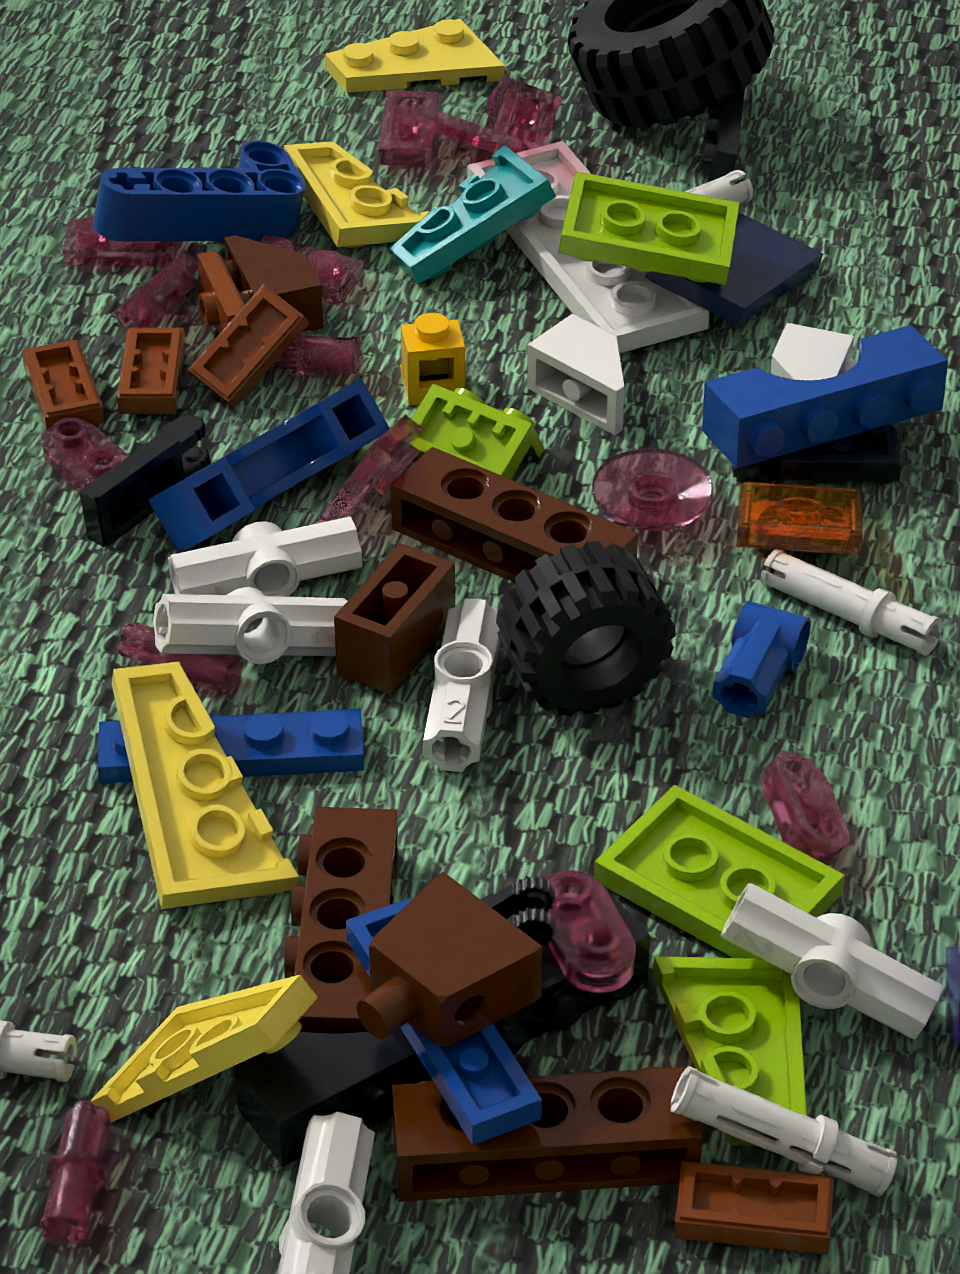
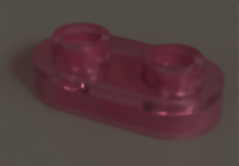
M184 250L120 304L111 314L125 330L134 324L138 328H148L167 311L161 304V301L168 297L174 304L199 283L192 275L198 269V264Z
M79 418L61 419L47 428L42 435L43 457L46 464L78 493L129 456L95 425Z
M781 751L776 754L760 775V782L764 790V797L770 806L782 837V842L829 866L850 842L849 831L831 786L823 772L810 760L795 752Z
M575 870L559 871L545 877V880H550V884L554 885L555 903L553 904V909H549L548 912H551V916L555 917L556 936H554V941L549 942V947L566 978L576 987L594 993L610 992L624 986L633 976L635 969V940L602 883L590 874Z

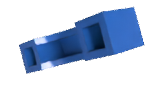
M912 325L861 338L858 363L847 372L835 377L820 380H794L773 375L756 367L705 381L702 431L737 469L943 409L948 360Z
M361 378L148 501L175 548L181 552L220 532L252 513L267 501L357 451L391 429Z

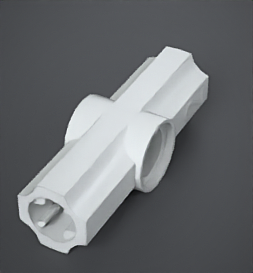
M350 516L282 531L276 524L267 521L254 522L238 531L232 542L172 554L168 557L175 594L227 595L238 588L251 587L259 589L266 596L288 597L296 590L300 581L361 568L362 551L357 529Z
M251 587L238 588L227 595L162 594L161 600L155 604L153 617L155 646L160 653L241 655L248 662L259 665L271 663L282 655L336 656L334 616L348 601L344 598L266 596L259 589ZM263 618L257 629L245 633L247 626L252 621Z
M464 598L460 605L448 610L442 646L434 657L435 682L423 739V757L432 760L443 771L463 772L471 763L480 761L486 720L493 709V680L500 639L497 634L500 629L496 624L497 611L489 606L487 600Z
M752 883L747 884L738 898L720 936L791 974L793 989L808 1004L821 1009H836L847 1004L914 1040L925 1027L943 988V985L870 947L871 942L868 932L854 918L836 913H828L816 918Z
M335 1112L326 1116L313 1115L306 1130L289 1219L279 1237L281 1259L278 1274H349L354 1245L365 1224V1209L362 1202L375 1132L363 1124L362 1118ZM309 1223H318L326 1227L333 1234L334 1238H326L317 1234Z

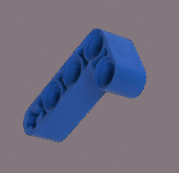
M250 141L244 144L241 149L238 168H113L104 171L101 175L93 228L98 234L107 239L122 242L225 241L224 237L233 235L254 241H283L291 238L296 232L306 186L289 154L282 147L267 141Z

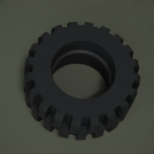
M586 0L584 2V9L578 10L573 17L567 44L571 57L597 112L606 119L621 126L629 127L633 124L638 128H651L656 123H661L665 126L677 123L678 119L690 116V118L704 113V109L714 104L719 106L729 100L730 94L736 90L742 91L751 83L752 75L759 74L765 67L767 58L771 55L775 31L763 0Z

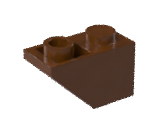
M236 235L224 237L226 260H223L244 304L264 284L305 316L309 325L302 333L324 328L322 285L305 254Z

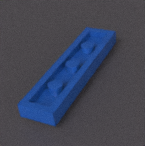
M361 709L209 716L215 725L214 735L225 755L227 757L232 756L243 777L364 771ZM120 721L99 722L98 774L100 784L133 782Z
M412 897L346 920L347 941L369 977V945L373 937L413 899ZM409 1023L401 1027V1030L472 1146L541 1120L542 1099L494 1024L449 1047L436 1046Z

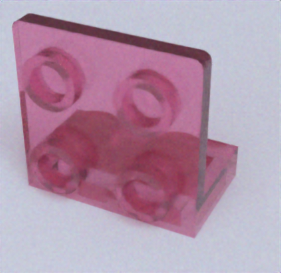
M501 76L498 87L492 91L488 99V118L485 125L415 102L411 113L428 118L425 129L454 139H460L468 142L470 145L493 153L503 145L517 153L547 145L562 96Z

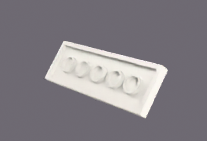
M564 141L516 153L548 179L556 197L544 204L535 216L524 221H518L505 230L573 314L616 335L619 354L709 328V310L645 278L646 272L602 261H583L575 256L558 253L575 171L591 173ZM490 159L467 165V178L471 174L478 175L481 178L496 165L494 160Z

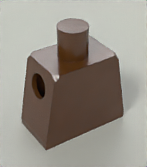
M442 872L429 882L373 937L369 945V974L372 992L357 1002L356 1010L358 1017L366 1030L380 1040L387 1038L403 1025L409 1023L436 1046L449 1047L541 998L542 946L445 872Z

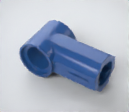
M747 601L739 614L735 626L732 649L713 682V699L720 702L726 712L745 718H750L756 713H765L785 672H796L799 663L804 657L810 636V617Z

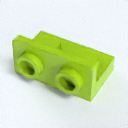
M432 384L398 440L405 453L417 458L422 457L431 447H434L508 479L513 477L526 454L539 459L544 451V447L534 428L535 423L524 413L509 407L500 411L485 405L480 397L469 390L456 388L453 392L436 384Z

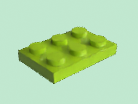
M575 171L558 253L575 256L583 261H602L628 266L640 272L654 271L685 277L698 283L711 282L726 285L740 202Z
M675 784L594 861V881L601 883L606 888L732 958L761 959L720 937L727 919L748 883L764 889L817 918L823 915L843 894L845 876L841 872Z

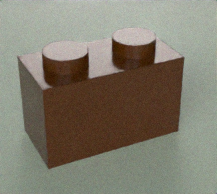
M399 543L334 616L337 674L392 695L444 634L448 610L455 608V563Z

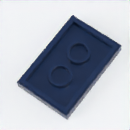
M738 212L726 285L711 282L698 283L685 277L654 271L646 272L645 278L736 325H741L819 269L823 253Z

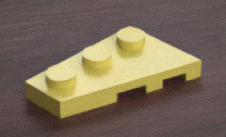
M461 19L441 20L433 26L410 32H395L390 37L368 43H353L347 45L344 49L325 54L326 70L346 93L408 88L412 81L439 79L441 86L460 84V78L485 76L487 82L505 81V65Z
M333 141L284 145V150L289 154L305 182L304 198L337 247L357 249L364 245L397 242L429 213V211H426L419 215L409 208V197L399 189L385 190L372 180V169Z
M296 975L179 1006L91 1099L89 1104L103 1121L112 1123L260 1053H274L286 1046L298 1035L302 1028L298 1020L318 997L303 977Z

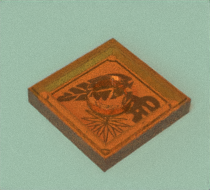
M757 482L741 483L736 547L861 555L862 501L861 491L858 489Z

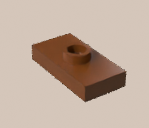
M215 250L197 254L200 286L198 302L204 325L206 327L214 325L219 335L245 304L221 255Z
M263 284L189 367L188 371L196 380L234 408L309 325V322L303 314Z
M127 328L117 394L119 414H177L185 352L184 328Z
M78 340L22 350L24 368L47 434L104 423L103 406Z
M682 1161L674 1238L828 1255L834 1177Z

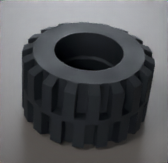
M587 541L582 548H576L573 543L560 547V553L551 557L546 553L535 560L537 565L530 571L523 569L514 579L517 586L507 589L501 599L504 608L497 611L496 624L500 629L497 634L526 692L532 700L536 699L541 708L547 711L556 708L559 715L573 716L577 711H584L585 714L595 713L600 708L606 706L613 708L622 705V700L631 694L635 697L646 689L644 684L649 679H656L664 669L661 661L670 658L674 646L670 640L676 636L675 625L671 620L672 615L639 559L632 552L626 554L623 547L613 543L603 548L600 541Z

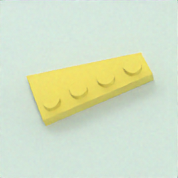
M179 661L113 669L112 688L161 909L263 896L293 890V885L298 884L299 875L290 859L282 857L272 839L273 829L262 809L256 810L242 785L243 775L232 756L227 757L216 739L214 735L215 725Z

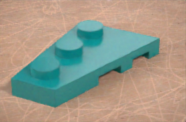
M503 145L492 155L496 165L481 178L478 175L471 174L459 185L462 195L451 206H440L432 209L399 239L390 250L398 265L418 284L427 279L437 278L443 275L452 263L472 250H479L491 244L496 235L518 221H524L535 216L544 204L556 197L548 179L506 145Z

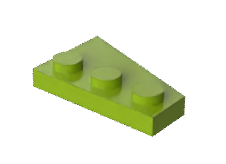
M654 956V979L695 1069L721 1082L736 1086L791 1111L807 1116L800 1000L792 987L791 974L763 959ZM725 1133L730 1146H756Z

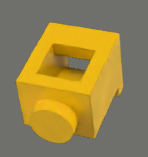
M425 313L418 316L414 324L401 325L402 364H400V372L408 405H420L432 384L453 392L456 388L465 389V344L458 319L448 320L446 316L439 313ZM448 375V379L419 380V376Z

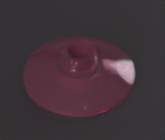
M656 448L635 449L615 455L598 468L592 482V496L600 511L619 524L641 530H669L685 526L697 520L707 511L713 498V482L709 473L700 463L684 454Z

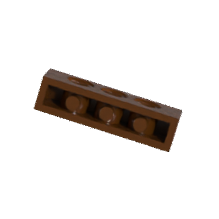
M431 447L391 484L392 530L516 583L514 579L523 569L530 571L537 565L536 559L546 553L549 557L560 553V547L573 543L576 548H582L587 541H600L603 548L613 543L623 547L626 554L632 552L637 557V532L434 447Z
M315 807L312 835L300 834L298 875L306 876V884L293 885L291 923L292 926L300 927L299 937L287 936L284 974L285 978L301 975L318 997L298 1020L302 1025L300 1032L325 1034L368 1032L358 1017L356 1005L358 1001L372 992L370 989V977L347 941L346 920L394 904L399 858L398 809Z
M647 1067L640 1070L593 1073L577 1071L561 1075L528 1076V1079L542 1099L541 1120L473 1146L433 1081L392 1085L393 1127L399 1202L679 1184L682 1161L701 1163L703 1139L700 1121L675 1114L670 1110L676 1084L687 1067Z

